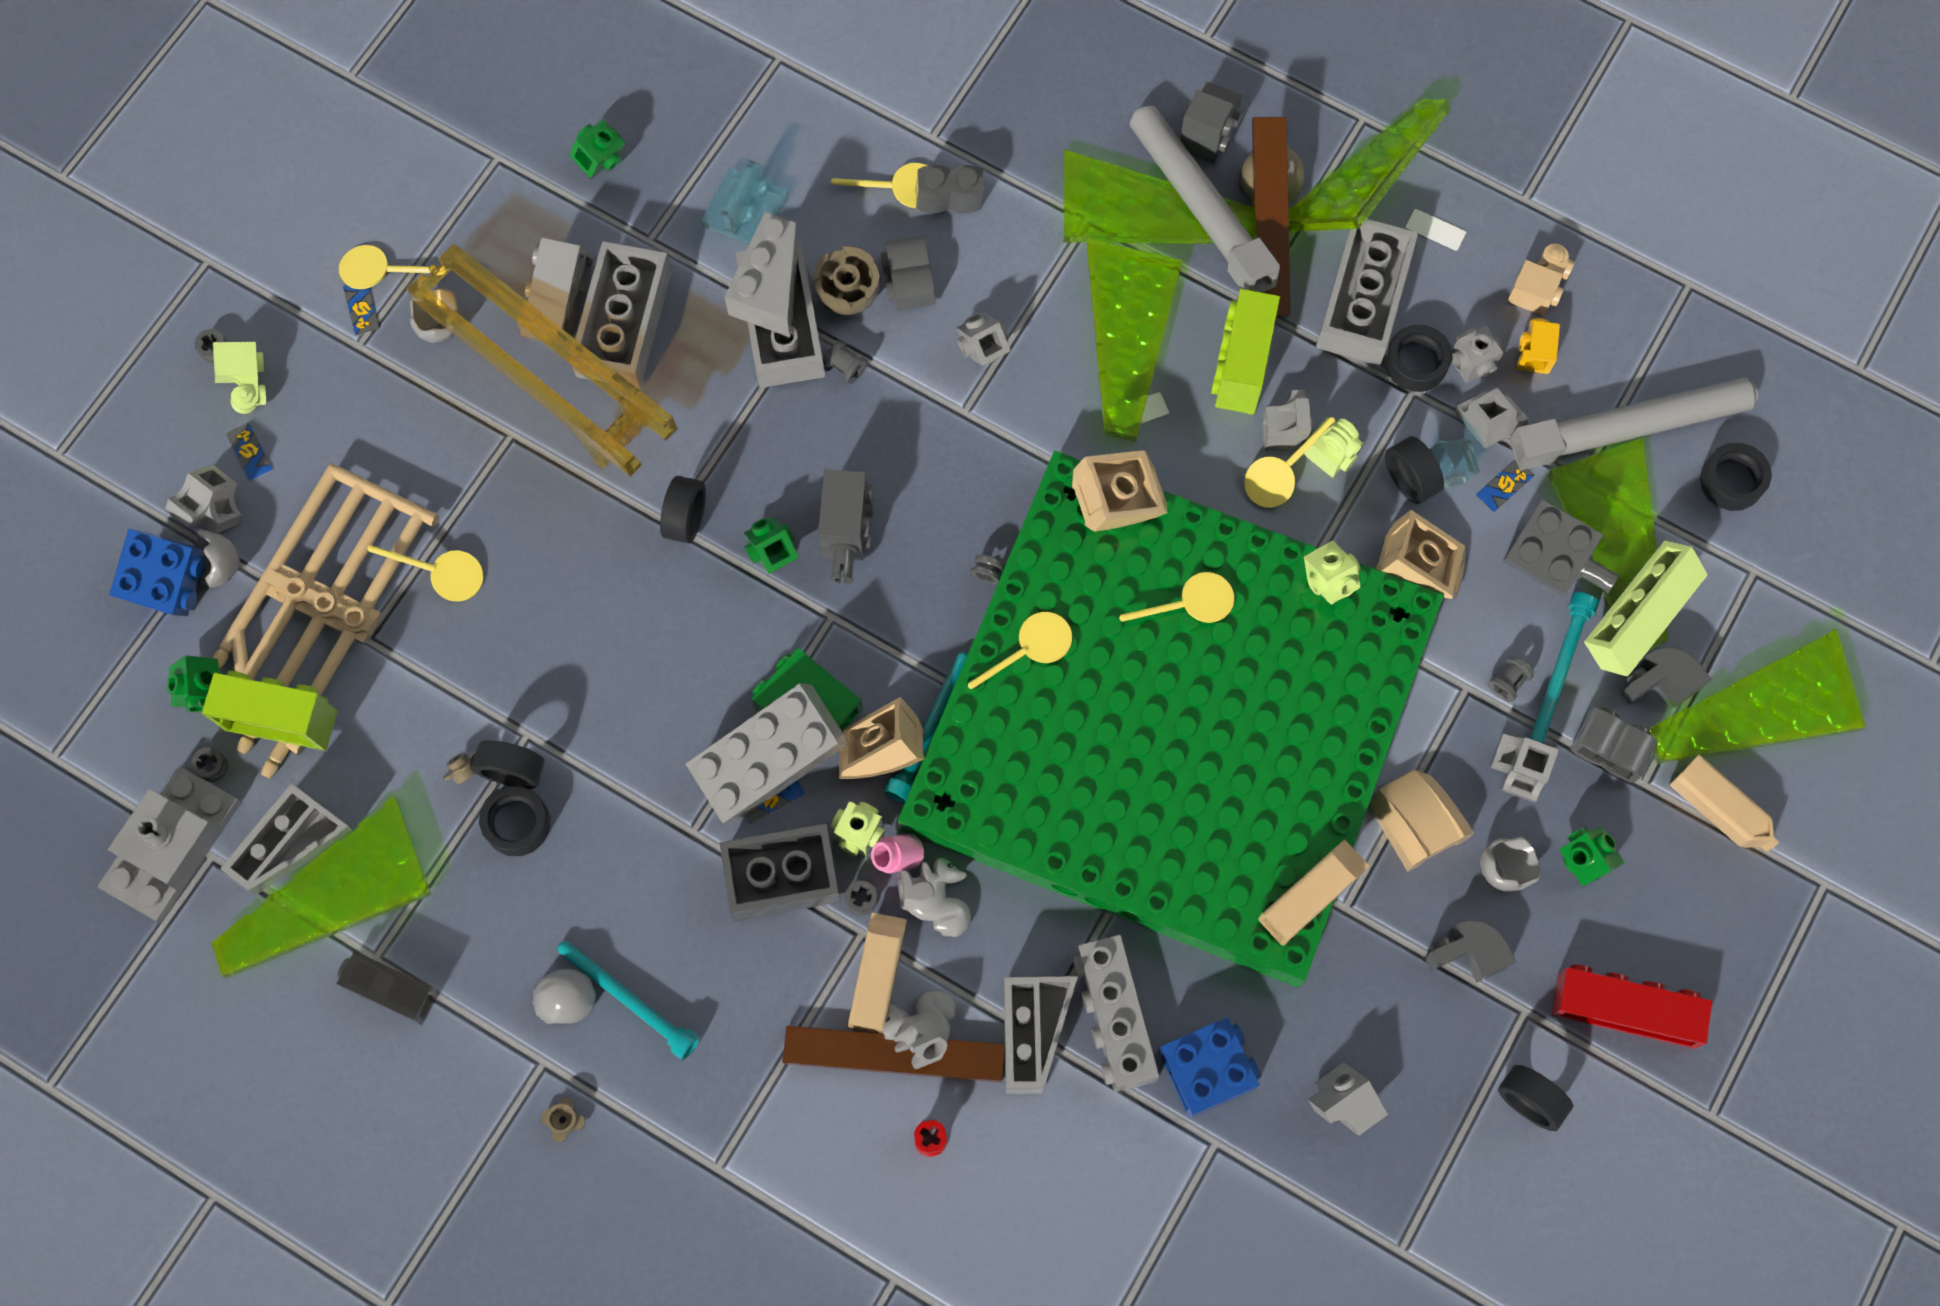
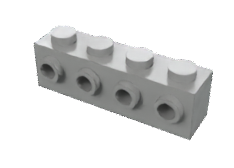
M1121 935L1078 945V956L1072 957L1076 976L1078 978L1083 977L1087 991L1082 992V999L1086 1013L1093 1012L1096 1027H1092L1091 1032L1096 1049L1102 1048L1106 1062L1101 1063V1070L1105 1084H1112L1115 1093L1157 1082L1159 1074Z

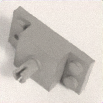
M178 766L160 794L148 789L107 849L115 854L117 858L97 887L161 924L242 802L192 772Z

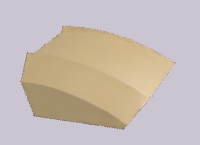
M1145 450L1086 456L1073 470L1072 488L1075 490L1085 520L1084 525L1094 532L1123 527L1167 514V502L1155 467Z
M1410 510L1394 522L1383 538L1385 539L1375 568L1384 573L1444 594L1443 598L1457 599L1465 570V546Z
M901 697L843 729V734L850 744L840 750L839 779H857L891 773L925 759L923 755V733L925 732L917 715Z
M1413 770L1379 788L1370 805L1373 815L1407 872L1449 847L1463 843L1474 834L1462 813L1431 775L1417 770Z

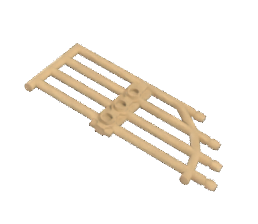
M330 462L220 643L219 650L214 653L212 658L218 659L219 669L228 660L229 653L233 652L235 671L250 676L249 680H254L295 610H298L312 617V620L276 680L283 682L284 687L290 685L326 624L342 632L311 684V687L318 689V694L322 696L354 640L365 643L369 635L371 636L375 630L377 621L382 613L373 608L400 564V561L387 557L361 602L344 595L345 590L369 552L367 547L373 545L394 508L411 516L391 549L392 552L405 555L423 523L434 527L439 521V514ZM338 480L352 487V490L302 573L285 566L335 481ZM367 494L382 503L330 588L314 579L364 495ZM267 595L283 604L248 661L244 632ZM244 735L239 740L236 750L246 755L253 747L254 740L258 737ZM277 742L269 755L270 759L262 767L261 775L271 779L276 774L279 768L278 765L283 762L289 750L300 755L305 747Z

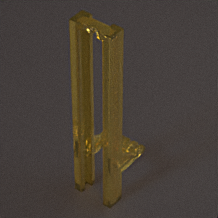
M453 244L438 258L441 263L438 267L435 264L429 267L431 273L429 276L426 277L422 273L406 288L414 303L568 426L590 453L595 464L601 469L608 465L605 458L610 460L629 477L642 466L641 462L624 445V443L628 445L631 442L630 433L635 437L640 433L639 424L643 427L648 426L665 441L678 429L672 415L456 244ZM452 270L617 401L623 414L606 431H603L430 290Z

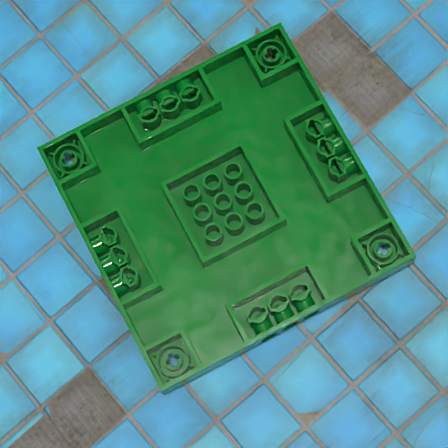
M1054 450L931 740L925 759H923L898 818L899 831L906 834H914L926 842L1300 988L1306 981L1334 900L1284 946L1275 942V938L1260 923L1258 918L1344 839L1352 848L1354 847L1444 594L1359 563L1361 571L1358 573L1360 589L1354 591L1348 597L1330 604L1321 594L1316 595L1307 581L1304 556L1318 549L1317 547L1163 491L1167 502V514L1123 527L1094 532L1084 525L1085 520L1077 497L1074 501L1068 499L1072 494H1076L1072 488L1073 470L1081 460ZM1211 572L1222 576L1228 581L1234 592V604L1230 613L1224 619L1213 623L1196 620L1184 607L1127 621L1119 619L1122 614L1182 601V591L1186 582L1198 573ZM1040 612H1051L1061 616L1068 623L1072 632V643L1066 655L1058 661L1040 663L1030 659L1025 654L975 688L970 689L968 687L969 682L1021 649L1019 642L1020 629L1030 616ZM1394 613L1402 616L1400 623L1392 620ZM945 799H949L951 807H946L944 812L940 811L938 803H943Z

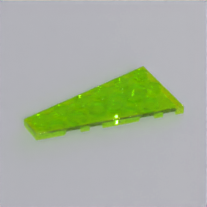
M1427 98L1416 103L1288 210L1289 232L1359 229L1451 109L1447 99L1432 100Z
M1064 150L1063 242L1214 244L1169 181ZM1223 198L1254 240V207Z
M1086 238L1103 431L1105 435L1137 442L1182 260Z
M1643 438L1551 469L1548 473V477L1565 513L1603 534L1602 539L1591 555L1594 556L1593 560L1620 574L1609 593L1603 590L1610 607L1613 606L1657 551ZM1667 627L1650 649L1664 645L1669 640Z
M1836 628L1782 659H1778L1742 678L1722 691L1712 694L1692 707L1686 708L1652 726L1649 731L1651 736L1658 740L1654 749V755L1657 764L1695 758L1699 754L1701 756H1709L1863 730L1866 726Z
M395 796L384 803L385 806L372 817L368 816L358 824L359 827L342 841L338 840L294 875V879L280 891L276 890L266 898L267 901L254 912L243 916L211 942L221 976L229 978L432 895L401 807Z

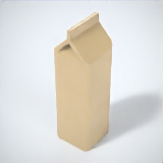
M1700 754L1669 784L1739 847H1761L1765 852H1768L1780 843L1774 838L1771 816Z
M1344 839L1263 912L1258 920L1284 946L1370 866Z
M871 913L848 1021L849 1029L882 1034L881 1031H883L889 1013V1005L891 1004L907 919Z

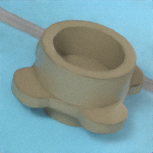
M476 751L468 755L461 752L450 759L447 763L449 770L443 778L445 780L453 778L457 784L471 778L475 774L472 770Z
M567 1097L560 1099L559 1104L552 1106L549 1110H544L541 1114V1122L552 1131V1139L556 1142H564L567 1139V1135L574 1130H581L585 1125V1118L577 1114L574 1109V1101ZM566 1117V1122L560 1123V1118Z

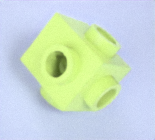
M1334 540L1304 556L1307 581L1310 588L1316 595L1321 594L1330 604L1348 597L1354 591L1360 589L1358 573L1361 571L1357 559L1351 553L1347 555Z
M849 801L845 810L840 808L831 825V828L835 829L833 834L835 842L838 843L837 847L853 856H857L859 853L868 857L872 847L885 834L882 816L878 815L879 811L865 802H860L859 805H856ZM854 821L864 825L859 830L852 828Z

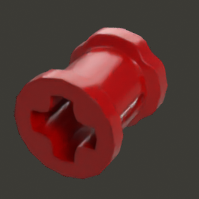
M936 1120L923 1121L916 1127L914 1143L922 1155L935 1157L945 1150L947 1135L945 1127ZM933 1130L938 1131L937 1139L940 1143L938 1145L931 1143L928 1147L924 1146L922 1133L925 1131L930 1134Z

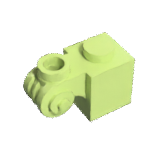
M213 342L215 383H236L238 385L231 393L232 408L240 414H248L254 411L257 406L266 405L265 385H258V372H264L263 352H256V342Z
M1327 417L1322 422V424L1311 434V436L1329 419V417ZM1340 418L1303 455L1334 478L1341 469L1344 472L1349 470L1357 460L1358 456L1356 454L1364 443L1359 440V433L1354 425Z

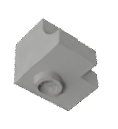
M1498 388L1488 393L1484 391L1456 407V415L1484 449L1510 436L1517 427L1525 426L1528 423L1527 416L1509 395L1504 396Z
M1292 390L1289 400L1283 405L1266 406L1262 418L1264 451L1298 450L1314 432L1313 417H1310L1309 398H1306L1305 390Z
M213 464L189 472L183 487L177 494L168 499L165 507L167 512L189 529L203 525L215 533L238 526L242 517L234 502V492L237 483Z
M1504 733L1501 734L1490 764V768L1506 773L1500 790L1531 802H1536L1542 787L1549 780L1559 749L1526 737L1517 738Z
M1344 1062L1315 1082L1319 1092L1308 1099L1313 1110L1330 1124L1340 1120L1342 1124L1358 1136L1388 1115L1370 1081Z

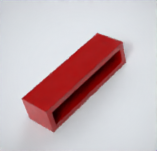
M1572 964L1570 968L1566 967L1558 973L1551 1016L1694 1049L1707 1044L1713 1001L1701 998V993L1697 991L1680 989L1677 993L1664 990L1665 985L1658 982L1643 981L1642 984L1629 982V977L1626 975L1606 973V976L1592 973L1593 969L1591 967Z

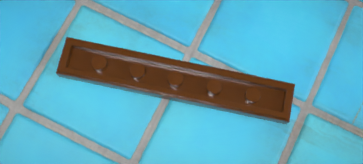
M1286 116L1253 117L1254 239L1260 238L1280 265L1276 287L1263 293L1280 296L1276 317H1289L1291 315Z
M786 1026L782 1063L1002 1083L1005 1044L948 1039L947 1050L942 1059L915 1069L912 1066V1058L915 1053H912L910 1049L896 1052L895 1046L899 1042L885 1039L882 1034Z

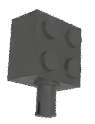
M824 469L818 536L822 558L833 559L830 580L834 583H841L842 570L844 584L852 583L854 560L863 561L864 549L870 550L872 531L870 529V518H873L874 497L873 484H867L866 472Z
M1543 499L1504 559L1505 563L1561 596H1565L1575 579H1580V577L1609 593L1620 574L1593 560L1594 556L1591 554L1602 539L1603 534Z

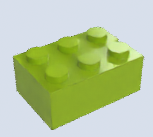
M1240 289L1237 301L1230 300L1211 394L1217 395L1215 407L1254 415L1263 386L1280 296Z
M231 670L228 671L227 675L213 674L202 714L212 722H215L223 730L327 751L338 711L328 703V698L318 694V689L303 684H297L296 689L284 687L283 682L263 677L261 682L249 680V675Z

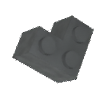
M1207 81L1202 91L1196 90L1184 115L1180 138L1191 155L1214 164L1219 152L1225 154L1231 141V130L1233 127H1238L1244 110L1240 108L1242 95Z

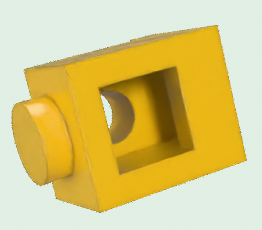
M1542 318L1530 321L1528 331L1522 332L1520 337L1519 351L1522 353L1516 363V370L1543 374L1550 373L1557 361L1560 324L1550 323Z

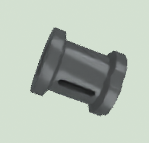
M841 340L831 346L824 357L823 364L827 367H834L845 376L846 382L852 384L862 375L867 367L868 360L864 357H857L846 348V343Z
M1509 656L1506 660L1507 666L1497 677L1491 678L1488 686L1499 698L1507 702H1513L1517 697L1516 692L1523 683L1530 681L1534 677V671L1528 663L1519 657Z

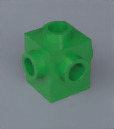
M603 119L595 126L588 124L578 133L569 156L592 179L605 168L607 171H611L621 162L622 157L620 154L626 143L622 140L619 132L610 127Z
M774 516L769 519L764 518L756 521L751 526V529L743 532L749 543L744 548L753 564L759 562L768 574L799 558L792 544L796 542V539L787 524L781 525Z
M185 655L169 666L167 690L171 694L172 707L186 708L188 712H202L213 674H219L217 658Z
M1585 826L1567 837L1570 843L1559 849L1564 857L1563 861L1566 868L1577 877L1582 887L1599 880L1625 864L1617 851V844L1614 838L1605 832L1602 826L1588 831Z

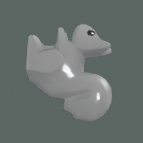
M937 858L933 863L932 871L928 863L923 862L920 866V877L912 878L907 870H901V875L897 876L901 909L908 910L920 920L933 921L934 930L941 932L942 936L957 937L962 935L970 925V909L962 900L946 897V885L963 881L967 874L959 871L945 858Z
M940 990L923 993L916 1002L915 1009L917 1015L906 1017L893 1004L889 1005V1013L883 1031H881L882 1036L885 1039L899 1042L895 1046L896 1052L910 1049L912 1053H915L912 1058V1066L915 1069L942 1059L947 1050V1040L950 1034V1026L947 1020L955 1016L954 1011L957 1007L952 996Z

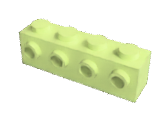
M1664 541L1586 638L1584 643L1600 669L1628 677L1708 574L1692 546Z

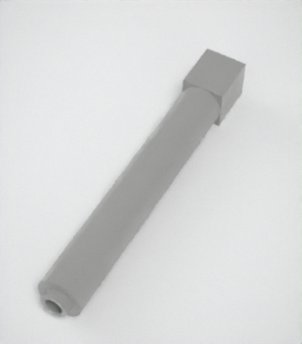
M1142 106L1138 108L1132 115L1130 128L1228 261L1227 271L1239 288L1263 293L1276 287L1280 265L1261 239L1256 238L1253 240L1155 106Z
M1746 377L1558 423L1554 418L1517 427L1509 443L1521 471L1558 462L1561 456L1752 410L1755 402L1758 400V391L1753 382H1750Z

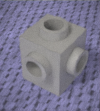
M985 312L967 317L965 323L956 327L960 339L957 340L960 351L965 358L970 357L981 366L991 363L1011 351L1006 340L1007 331L1003 323Z
M1487 326L1476 331L1474 328L1468 329L1457 337L1452 350V363L1456 370L1459 371L1465 383L1477 378H1485L1497 370V365L1503 355L1502 344L1496 335H1492Z

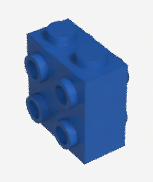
M128 529L109 596L167 614L188 616L189 611L192 610L196 603V587L207 565L204 549L146 531Z
M1228 1017L1164 1044L1158 1050L1188 1119L1254 1091L1260 1085L1257 1080L1261 1078L1260 1070L1252 1057L1247 1059L1241 1046L1245 1044L1242 1031L1237 1023L1232 1025Z

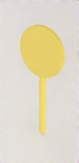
M921 163L906 164L896 171L892 182L832 178L830 182L832 185L892 188L895 197L900 203L916 208L915 187L917 171L919 168L927 165Z
M361 245L349 250L343 256L339 264V274L343 282L349 287L367 289L378 284L387 272L447 273L448 268L388 265L385 254L379 248L371 245Z
M1330 417L1286 462L1276 457H1264L1255 461L1247 470L1244 481L1245 490L1249 498L1257 505L1266 508L1278 507L1288 501L1295 489V475L1291 466L1335 423V418Z
M373 545L367 547L369 552L431 571L430 578L434 590L441 597L449 601L460 602L470 599L479 591L483 582V571L480 563L474 556L464 551L446 552L439 556L434 564H430Z
M1211 572L1198 573L1186 582L1182 591V601L1122 614L1119 619L1127 621L1184 607L1196 620L1213 623L1224 619L1230 613L1234 604V592L1231 585L1222 576Z
M1040 612L1030 616L1020 629L1019 642L1021 649L969 682L968 687L970 689L975 688L1025 654L1030 659L1040 663L1058 661L1066 655L1072 643V632L1068 623L1061 616L1051 612Z

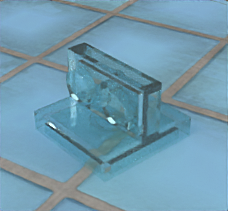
M749 160L743 173L729 167L701 220L702 226L749 245L764 212L776 216L780 215L789 198L788 190L766 182L763 176L762 165Z

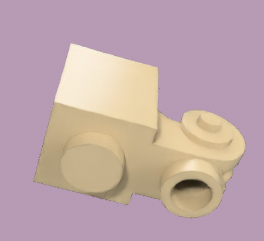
M1550 244L1544 249L1538 264L1525 260L1507 302L1541 316H1545L1550 305L1556 307L1564 290L1558 287L1562 278L1568 279L1575 264V261L1569 259L1566 248L1560 244Z

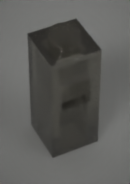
M356 951L352 953L350 958L347 957L342 962L337 974L339 979L336 984L345 990L420 1025H423L439 994L431 986Z

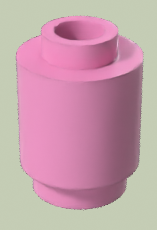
M914 834L882 838L873 846L871 851V859L874 866L885 873L915 869L921 865L924 858L923 845Z

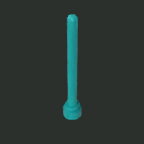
M1574 592L1571 596L1568 609L1570 610L1569 615L1572 618L1530 739L1544 743L1585 621H1589L1590 617L1596 614L1599 600L1592 595Z
M960 652L957 655L922 727L925 732L923 733V755H925L967 658V652ZM921 761L903 768L900 774H895L894 778H890L883 793L890 799L905 804L914 783L913 777Z
M562 941L558 944L557 950L563 957L668 1040L667 1045L671 1047V1053L681 1061H684L691 1055L701 1039L689 1028L685 1030L679 1027L677 1029L568 941Z

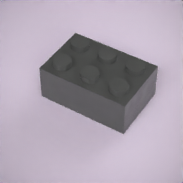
M827 823L720 842L730 913L734 921L841 902Z

